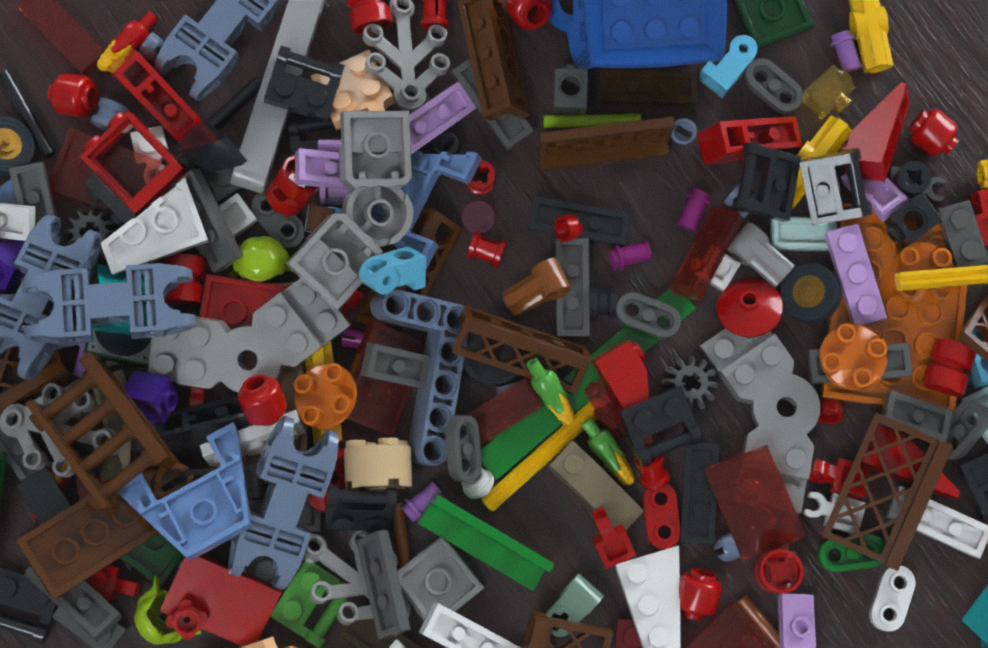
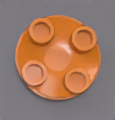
M915 242L904 247L894 258L891 267V280L897 294L907 303L923 308L938 305L948 299L952 294L954 286L898 291L895 288L894 276L900 272L955 268L952 254L946 248H941L929 242Z
M842 324L832 330L822 342L819 353L821 368L826 377L838 387L847 390L868 388L881 378L886 369L887 344L868 327L859 324Z
M336 363L316 365L305 374L297 376L293 384L295 390L294 406L300 419L308 426L316 429H329L341 424L351 414L356 403L357 387L355 380L348 370Z

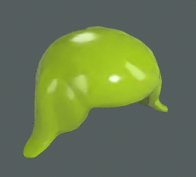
M261 236L248 238L239 246L243 256L232 264L233 270L228 276L229 278L240 276L242 279L246 278L259 282L272 279L276 275H283L286 271H293L286 265L290 260V256L282 244L273 237Z
M157 575L154 577L153 586L138 600L134 622L139 634L146 641L154 645L174 644L183 638L174 628L167 627L165 621L168 614L160 611L168 591L160 589V581ZM160 615H163L165 621L159 618ZM199 629L195 634L201 635L202 631Z

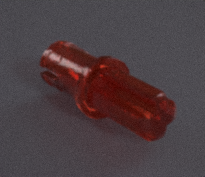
M600 381L589 382V386L584 389V392L594 408L596 419L602 421L605 428L611 432L615 439L620 438L616 427L619 428L623 436L626 435L617 411L619 410L618 402L611 399Z

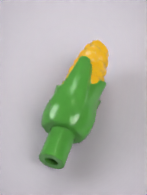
M537 358L531 359L527 362L526 366L533 376L531 379L533 389L544 401L546 409L549 408L562 424L572 425L575 420L574 411L571 409V405L566 398L568 394L562 388L557 375L551 370H544Z
M591 417L584 420L580 425L589 436L587 442L591 451L602 461L604 468H608L623 485H632L635 475L626 458H624L625 453L617 444L614 436L606 429H599Z

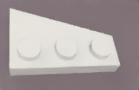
M182 179L171 191L163 197L160 196L151 203L149 208L136 218H132L101 242L113 276L126 272V265L149 264L209 242L186 179Z
M679 545L615 564V570L642 648H681Z

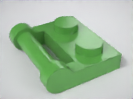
M304 561L273 609L270 617L294 631L314 646L321 648L326 641L324 636L337 617L338 609L343 603H346L348 598L332 599L313 630L305 626V623L317 604L311 600L310 590L319 581L327 582L329 585L346 583L317 564ZM316 588V595L322 598L326 591L323 588Z

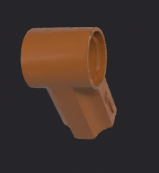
M550 258L535 265L531 269V275L503 292V300L506 307L515 317H521L545 301L550 302L565 296L571 291V285L558 259Z

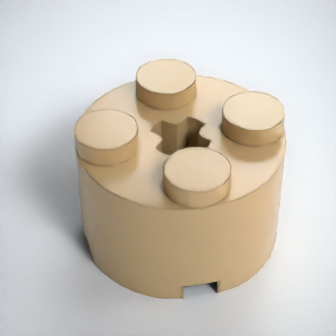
M379 438L378 445L372 442L366 443V440L346 441V448H344L345 489L359 490V487H365V489L381 491L385 490L386 487L397 489L411 488L412 461L411 446L408 445V441L398 440V438Z

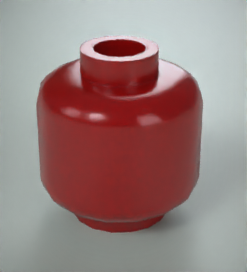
M506 0L508 15L522 29L537 30L543 27L552 15L553 6L551 0Z
M67 73L58 75L49 86L47 92L48 100L57 114L81 118L88 116L96 109L100 97L98 87L90 77Z
M936 108L929 111L923 109L908 127V130L911 132L910 142L931 157H935L942 152L947 155L959 141L955 137L958 130L957 123Z
M262 374L251 376L243 382L238 392L239 405L250 424L257 426L274 425L287 409V400L279 382L275 378Z
M692 568L690 572L681 575L679 598L680 609L683 610L682 615L684 617L701 621L702 616L714 615L722 592V585L716 580V574L708 570Z

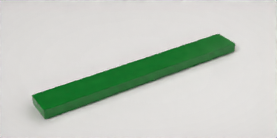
M675 284L656 299L674 307L679 312L681 321L696 309ZM665 317L657 319L659 327H668L669 322ZM624 326L590 357L591 359L622 340H630L632 344L636 342L643 353H645L660 339ZM591 362L577 393L565 391L568 394L566 398L574 414L605 388ZM575 368L563 380L572 382V379L576 373L577 368ZM540 398L481 449V463L497 481L561 426L562 422L558 420L549 408L546 409L544 401Z

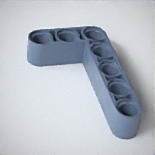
M393 290L385 295L376 294L370 302V310L372 315L381 322L428 332L424 355L431 356L425 387L424 389L418 388L408 445L411 446V461L414 464L437 466L442 464L447 457L445 430L448 421L455 415L465 358L451 351L461 326L460 314L464 306L402 290ZM388 298L394 303L392 314L386 308ZM419 305L424 310V318L422 321L417 316V308ZM449 312L452 314L454 318V324L452 327H450L447 322V316ZM469 331L467 332L462 346L464 347L467 346ZM443 345H445L448 350V357L446 360L441 355V349ZM438 377L442 381V390L440 393L437 391L435 387V382ZM432 410H434L437 415V421L434 425H432L430 422V413ZM427 443L431 447V454L428 458L424 455V447Z

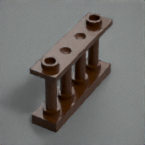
M89 351L79 360L86 369L83 372L84 377L47 407L31 399L25 404L32 413L29 416L31 422L39 431L43 432L45 430L89 491L86 497L92 506L98 511L105 510L115 514L119 511V508L111 499L114 494L150 465L153 467L158 465L169 470L179 461L103 359ZM99 387L105 394L102 398L103 402L67 432L63 433L54 418L89 389ZM118 412L125 421L121 424L122 429L83 460L73 444L108 415ZM130 439H138L144 447L141 450L142 455L102 486L92 473V470Z

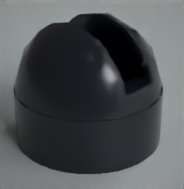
M449 131L442 132L436 136L433 143L436 153L447 152L453 141L455 143L450 149L449 154H459L461 143L458 137Z

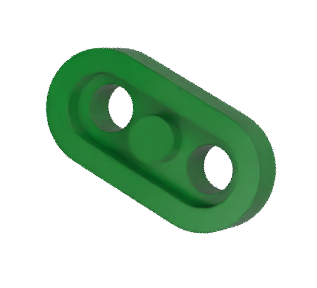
M873 534L863 535L866 545L881 554L885 546L882 539ZM859 537L851 540L862 545ZM829 539L825 540L817 551L819 564L830 572L874 568L881 564L877 560L870 557L866 558L863 554ZM831 549H836L839 553V558L835 562L831 561L828 556Z

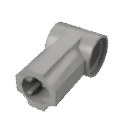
M747 222L727 244L726 249L737 261L745 266L749 265L775 288L795 265L769 243V238L760 228Z

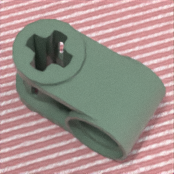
M578 573L560 593L559 598L545 615L552 617L554 613L557 615L565 613L567 615L565 620L580 623L597 606L604 595ZM552 628L551 632L556 637H564L569 634L567 630L560 628L556 630Z

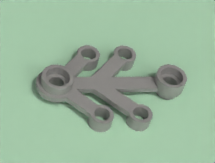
M391 0L389 7L393 22L397 27L398 49L383 37V30L379 25L368 24L364 28L362 39L365 44L375 47L380 53H371L367 56L365 69L369 74L376 75L394 90V101L401 110L412 112L425 103V89L438 76L445 75L449 69V58L445 54L437 53L432 56L429 68L415 80L414 68L436 47H440L445 43L447 31L441 25H432L428 30L426 38L412 51L410 21L413 17L415 6L411 0ZM397 5L404 6V7H406L407 9L402 10V9L398 8ZM374 32L378 37L372 38L367 33ZM432 33H438L442 38L436 39L432 36ZM384 56L401 70V78L385 67L386 60ZM377 61L380 67H374L370 62ZM435 62H441L445 67L439 68L435 65ZM405 91L412 92L416 96L410 97L406 95Z
M49 383L43 388L42 395L34 401L47 407L63 394L65 389L55 383ZM57 389L56 397L51 400V392ZM87 391L54 418L63 433L73 427L64 425L66 422L81 412H88L95 406L94 395ZM86 395L87 402L85 405L81 406L80 400L83 396ZM12 404L2 412L0 427L6 435L17 437L24 451L23 464L26 468L39 471L45 467L47 462L45 453L38 450L30 432L33 431L41 433L54 459L52 465L53 472L64 478L74 475L75 472L69 463L65 472L61 471V466L66 459L45 430L43 432L39 431L31 422L29 416L32 413L27 406ZM17 415L18 421L13 425V419ZM108 427L100 428L97 432L90 430L76 442L93 445L94 450L101 446L102 438L105 435L109 439L118 431ZM120 447L117 451H115V452H114L112 455H110V456H114V455H116L117 453H119V451L121 450L122 447ZM37 454L38 461L35 465H32V457Z
M364 530L356 531L349 541L350 547L354 551L357 571L328 550L327 543L322 536L314 533L311 534L309 542L314 541L318 543L320 549L312 551L307 545L302 560L307 563L320 561L347 582L346 584L329 585L324 581L315 583L310 590V598L314 603L324 604L332 599L365 596L369 599L359 551L355 542L356 537L363 538L369 535L368 532ZM393 552V554H394V559H395V563H396V566H397V564H398V558H397L396 554ZM323 588L326 591V597H318L315 589ZM403 596L407 615L409 617L411 612L410 603ZM352 602L343 603L337 611V619L344 625H350L357 620L373 619L371 605L357 607ZM345 608L350 609L353 612V618H345L342 610Z

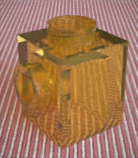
M833 64L804 91L802 102L823 121L834 110L838 114L841 113L853 101L849 96L856 87L852 84L853 79L845 70L838 69Z

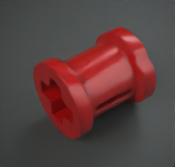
M421 0L424 2L423 19L420 20V27L429 30L432 25H441L447 29L449 21L446 19V3L449 0Z
M481 160L470 184L466 185L473 194L484 196L489 194L494 188L495 170L489 162ZM479 173L481 176L487 174L486 183L483 184L480 180L474 182L475 174Z
M475 231L467 252V258L471 260L477 258L489 262L493 268L498 269L507 241L497 242L483 237L481 232Z
M664 454L652 459L651 464L642 468L634 456V463L641 470L640 483L642 487L650 491L664 488L670 481L669 472L662 464Z

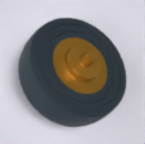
M2 116L0 117V176H10L9 168L24 166L30 163L34 155L35 145L31 132L23 123L14 118Z
M813 263L800 265L791 270L782 283L781 298L783 306L792 317L801 322L817 323L824 321L837 310L840 304V283L835 274L822 265Z

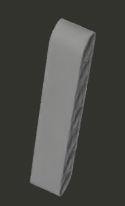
M325 0L288 1L240 148L241 154L248 161L241 166L234 167L230 184L263 194L290 112L289 110L264 103V96L281 45L291 48V52L308 56ZM287 64L285 72L301 77L303 69Z

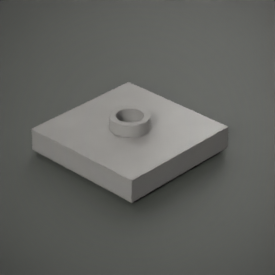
M441 537L397 571L403 596L423 621H425L434 602L455 612L485 588L452 545Z

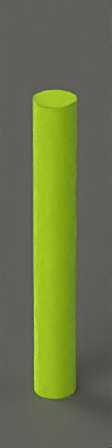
M641 114L543 115V128L591 127L640 121Z

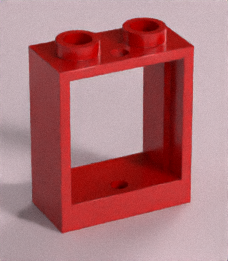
M130 111L124 114L120 112L107 124L109 129L104 134L94 136L83 147L85 152L80 157L135 215H140L151 206V203L160 196H164L171 189L170 186L189 171L135 114ZM133 127L168 163L135 196L99 161Z

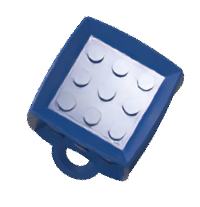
M551 0L553 7L549 21L557 29L567 32L572 60L579 69H590L593 67L655 68L719 61L725 53L727 0H573V15L567 14L562 10L559 0Z

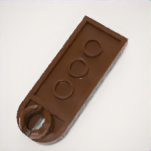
M180 462L176 463L169 470L158 465L154 467L150 465L142 472L156 500H160L194 481V475L192 474L167 492L162 490L161 487L184 474L189 469L187 465ZM116 493L111 497L119 508V511L115 514L105 510L98 511L85 497L17 539L16 544L52 600H54L159 532Z

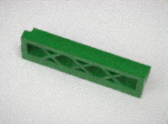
M437 494L432 495L417 521V524L532 591L535 589L544 571L550 573L555 564Z

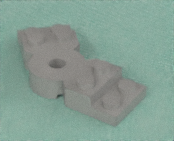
M409 111L340 112L342 147H339L340 182L350 192L344 199L341 214L328 215L286 263L293 272L334 310H338L362 284L359 279V271L362 264L367 259L382 254L380 247L388 246L401 240L411 227L413 220L412 202L409 196L401 189L412 178ZM374 204L379 205L383 210L384 216L381 222H376L371 216V208Z
M300 278L253 313L252 325L241 326L231 330L224 320L196 316L197 325L194 328L165 337L152 338L148 373L167 376L171 382H177L180 385L211 389L223 382L231 390L239 392L243 382L254 375L262 374L278 380L282 375L284 366L296 367L352 324L340 308L334 310ZM246 350L256 354L257 365L255 368L245 365L243 354Z
M724 329L700 345L699 348L735 400L751 404V416L757 427L744 438L734 501L800 514L802 513L806 482L810 476L814 445L806 434L814 428L820 415V401L817 392L808 381L792 374L794 360L776 334L772 335L769 332L762 336L747 338L737 336ZM784 400L791 404L793 413L790 417H784L779 414L777 410L778 401Z

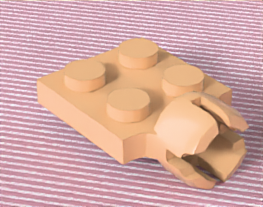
M370 50L340 62L345 67L329 115L336 130L341 128L340 112L386 111L389 106L395 104L393 94L388 85L376 75L369 74L365 69L367 56L371 54ZM375 61L370 62L372 66L378 67ZM320 74L310 76L312 81L328 85L330 80L329 77Z

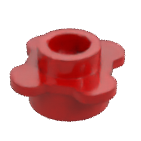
M184 599L179 602V608L173 614L166 617V625L168 628H174L184 640H190L194 638L200 626L206 624L207 614L194 608L190 600ZM189 617L190 621L184 622L183 619Z

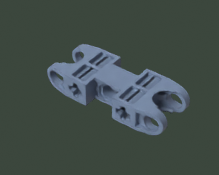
M216 0L199 23L185 14L164 41L157 55L154 69L161 75H165L172 68L176 69L183 64L196 66L197 71L194 77L196 81L189 94L197 101L203 100L225 81L241 60L237 51L231 48V46L250 23L263 32L279 12L285 0Z
M48 214L30 232L14 264L25 274L24 279L53 270L87 268L90 281L97 267L102 248L101 234L88 230L82 238L79 237L73 244L60 246V237L58 235L61 229V219ZM72 282V290L75 294L74 282ZM22 283L12 302L0 297V355L9 347H19L18 377L32 380L50 360L58 344L26 339L24 328L28 325L39 324V320L48 317L53 311L54 304L47 298H41L39 294L22 292Z
M161 263L126 265L127 282L91 285L87 268L53 270L30 276L22 281V292L39 294L41 298H47L52 301L54 306L51 314L45 319L39 320V324L28 325L24 328L25 338L36 342L52 344L93 342L92 325L130 323L132 339L165 337L190 330L197 325L196 316L187 313L180 314V310L168 307L164 299L167 293L172 289L178 288L179 284L192 282L193 271L187 267ZM141 277H144L145 295H142ZM72 282H74L75 300H73ZM144 307H146L148 326H145L144 324ZM74 312H76L77 331H75Z
M283 416L277 422L265 443L255 473L259 478L269 481L259 512L250 510L252 528L231 539L228 560L229 574L239 577L244 567H249L255 558L260 556L272 558V568L275 569L272 586L284 590L289 585L300 567L311 537V532L306 527L297 525L308 493L322 498L325 497L335 469L339 441L337 432L327 430L321 442L317 441L311 449L306 451L296 450L294 436H292L294 418Z

